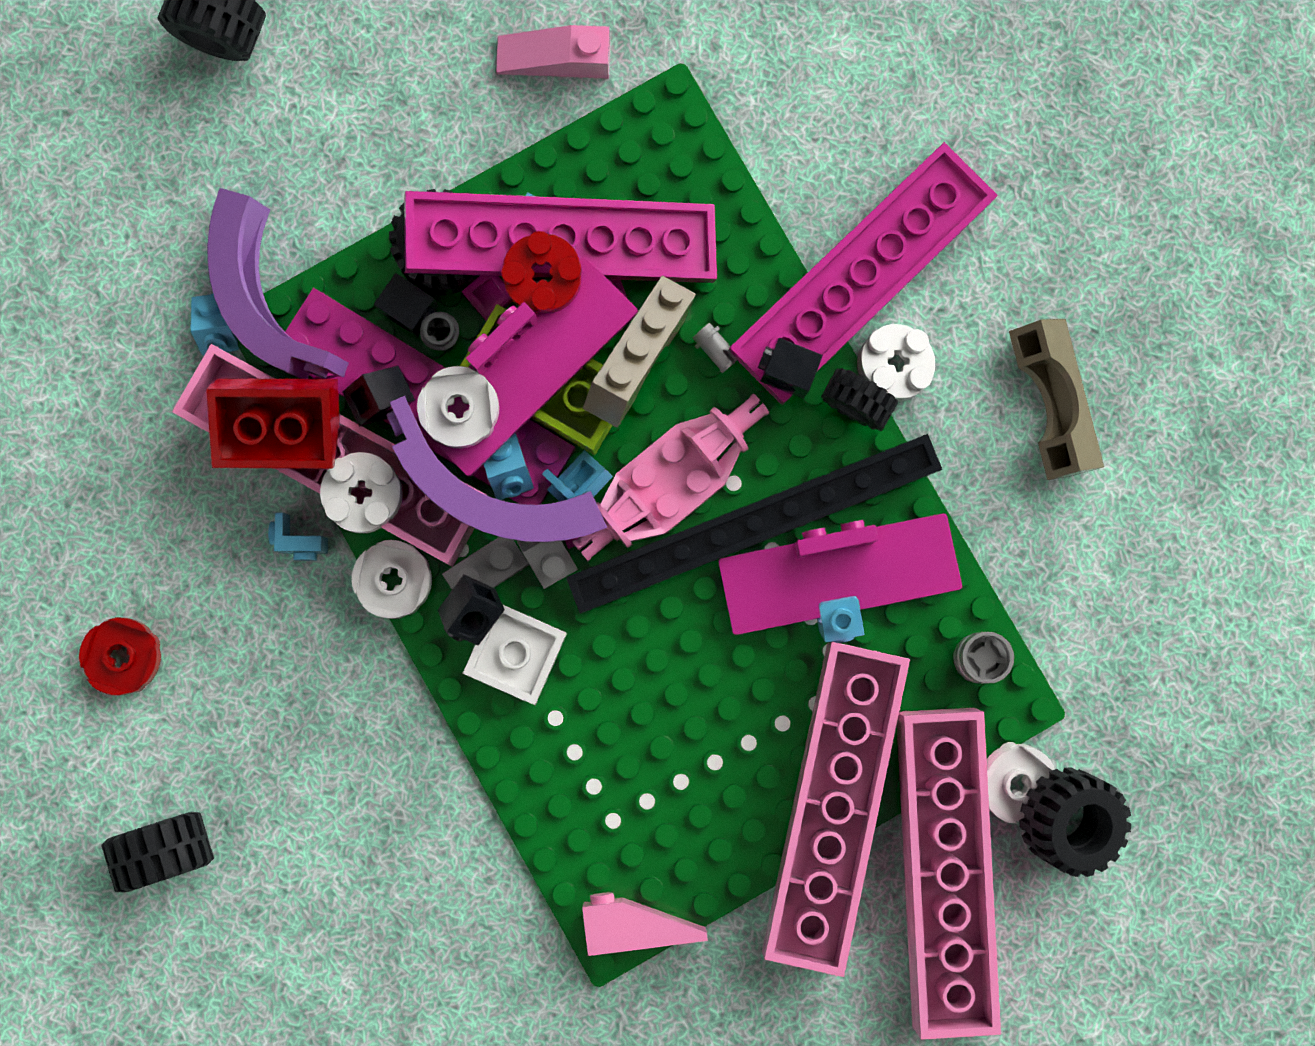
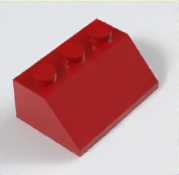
M217 379L206 389L212 468H334L340 420L338 379Z

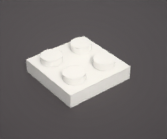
M503 605L504 612L479 646L475 645L463 674L536 705L567 633Z

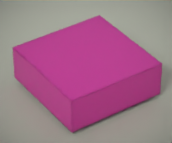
M480 275L461 291L485 321L488 320L496 304L506 308L513 302L508 296L505 284L499 276Z

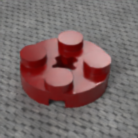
M536 231L518 240L508 250L504 258L501 274L508 296L518 307L525 302L536 314L551 311L554 313L566 308L576 298L581 287L582 267L577 252L566 240L553 234H547L544 231ZM545 264L551 267L549 274L552 276V279L549 282L544 279L538 283L533 280L535 276L533 268L537 265L541 267Z
M122 617L108 619V621H104L99 626L93 627L85 635L79 650L80 666L84 668L90 685L102 693L108 695H127L140 692L154 679L161 662L160 641L149 627L140 621ZM123 645L127 648L126 653L129 655L128 663H122L121 667L118 668L115 666L116 659L111 657V653L113 650H120Z

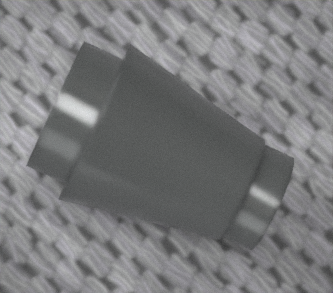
M432 313L421 324V339L426 346L433 350H451L459 336L458 323L448 313ZM443 332L449 333L448 336H445L444 340H437L439 334Z

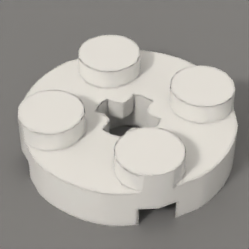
M890 324L881 327L867 338L859 350L857 359L858 372L866 380H872L877 383L878 387L886 389L887 393L892 394L898 402L912 399L930 385L934 376L935 356L929 344L928 336L922 330L912 329L901 324ZM894 354L900 356L905 363L901 368V372H897L894 365L888 364V359L893 358Z
M454 366L438 371L427 382L425 388H422L418 396L417 412L422 427L435 441L451 448H468L480 443L492 434L499 417V400L495 389L484 376L470 368ZM461 397L463 403L470 405L469 410L464 412L462 418H456V415L452 412L448 413V406L454 404V398Z
M357 452L335 459L334 468L328 469L322 479L320 497L327 517L341 528L351 532L370 533L382 528L381 526L387 524L398 513L402 503L403 491L398 475L393 467L382 458L371 453ZM359 482H365L366 488L372 490L371 497H365L363 504H357L356 497L351 495L352 488H357Z
M385 540L372 546L367 551L365 550L358 557L352 571V587L358 600L368 612L383 618L396 619L415 613L426 601L431 590L432 574L427 559L415 547L402 541ZM392 568L398 569V576L402 578V584L395 585L394 590L389 591L387 590V583L382 581L383 574H390Z
M1007 742L995 750L987 758L989 812L1008 823H1017L1020 819H1023L1025 814L1020 812L1022 803L1027 804L1030 798L1026 794L1030 788L1033 790L1037 788L1036 781L1041 776L1048 779L1049 772L1055 770L1051 760L1041 751L1026 744ZM1023 774L1024 776L1021 779V782L1024 784L1021 791L1014 789L1011 792V780L1013 777Z

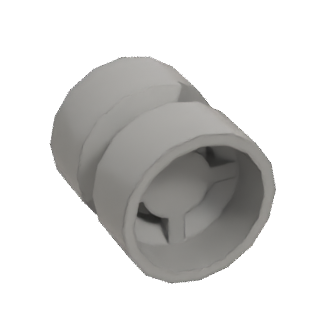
M994 632L973 633L964 637L956 645L953 653L954 665L957 672L967 681L972 683H996L1010 673L1014 663V652L1010 643L1002 635Z

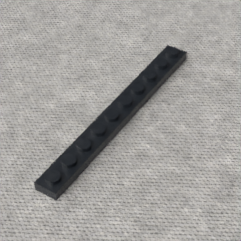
M926 434L570 575L566 579L580 614H583L940 472L943 469L929 435Z

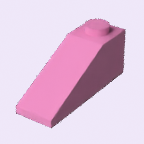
M568 25L498 36L497 74L609 79L610 29L608 26Z
M613 892L590 895L591 902H584L582 907L588 956L708 941L706 927L626 898L614 899Z

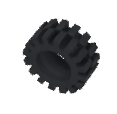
M843 368L835 370L821 395L822 400L828 403L831 408L837 409V412L848 416L852 421H858L860 425L865 427L867 425L869 428L877 429L878 431L884 429L898 404V400L892 394L887 393L888 391L883 387H878L877 383L872 380L868 381L864 376L856 375L853 371H846Z

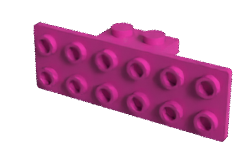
M586 257L579 259L582 267L580 290L576 298L566 308L554 313L551 311L536 314L525 302L518 308L513 305L497 320L499 326L489 336L485 333L482 334L468 348L470 352L466 357L470 365L468 368L476 371L488 380L495 389L499 400V417L492 434L488 438L468 448L447 447L435 441L422 427L419 417L415 418L419 428L467 476H472L638 313V309ZM461 397L454 398V404L448 406V413L452 412L456 415V418H462L464 412L469 410L470 405L463 403Z
M943 513L878 527L875 525L865 527L864 520L841 524V532L826 535L825 528L802 532L803 539L797 540L794 544L719 559L718 563L733 634L739 635L820 618L819 603L856 596L859 600L860 610L960 590L962 582L947 515Z

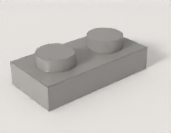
M498 537L442 573L451 589L455 587L463 574L495 588L530 564L513 539Z

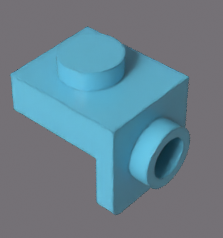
M214 294L192 297L191 333L200 353L204 356L211 344L226 352L237 351L239 349L237 337L222 317Z
M515 433L484 463L488 480L498 500L515 497L534 488Z
M585 450L559 478L549 469L542 473L552 483L547 490L559 502L581 495L587 491H591L594 497L613 477Z
M283 512L275 513V522H270L268 529L269 543L274 545L275 552L293 554V560L317 561V554H328V538L323 536H290V515Z
M856 596L819 603L820 618H817L819 632L825 642L844 643L853 640L854 637L865 635L859 600Z

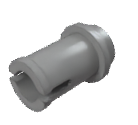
M708 323L693 337L697 343L695 348L701 347L720 369V372L723 373L738 358L729 350L731 346L718 333L720 328L718 326L714 328Z

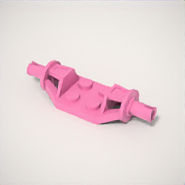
M752 394L748 400L728 416L716 407H713L708 415L676 424L618 471L601 504L599 502L596 503L607 528L572 541L579 551L593 541L592 544L581 552L586 560L589 561L591 557L613 539L616 541L621 540L628 548L632 545L631 542L665 535L723 488L740 452L744 453L748 450V446L743 439V433L762 417L769 414L764 404H761L752 413H749L759 404L760 399L755 394ZM731 443H733V445H732V446L730 447V449L723 455V457H722L719 461H717V458L720 456V454H721ZM643 518H646L647 521L639 524L638 526L630 529L625 533L623 532V530L627 529L631 525L635 524Z

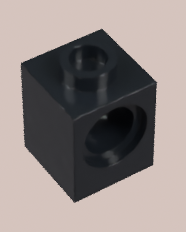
M397 273L393 275L374 303V306L381 314L416 337L420 334L423 320L428 315L437 312L436 310L439 307L432 296Z
M778 338L773 348L766 346L757 367L764 370L760 382L804 399L811 388L823 355Z
M399 366L363 374L342 391L359 427L388 419L386 414L393 411L390 405L391 401L403 396L406 397L409 405L415 401Z
M463 574L439 607L438 612L444 625V631L451 638L460 642L466 640L479 646L505 609L495 588Z

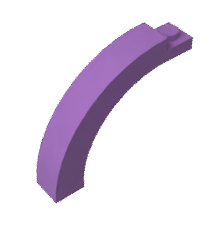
M219 188L209 225L207 243L208 270L215 301L230 330L254 355L299 379H308L309 373L326 379L328 372L344 377L349 362L328 351L295 341L279 326L268 308L261 287L259 255L263 231L271 210L250 196Z
M403 396L390 402L393 411L386 414L395 435L398 436L404 433L406 438L405 441L392 446L401 465L413 482L431 501L464 524L502 538L530 542L569 540L607 528L591 491L556 503L526 505L498 500L474 490L449 472L435 456L417 424L406 397Z

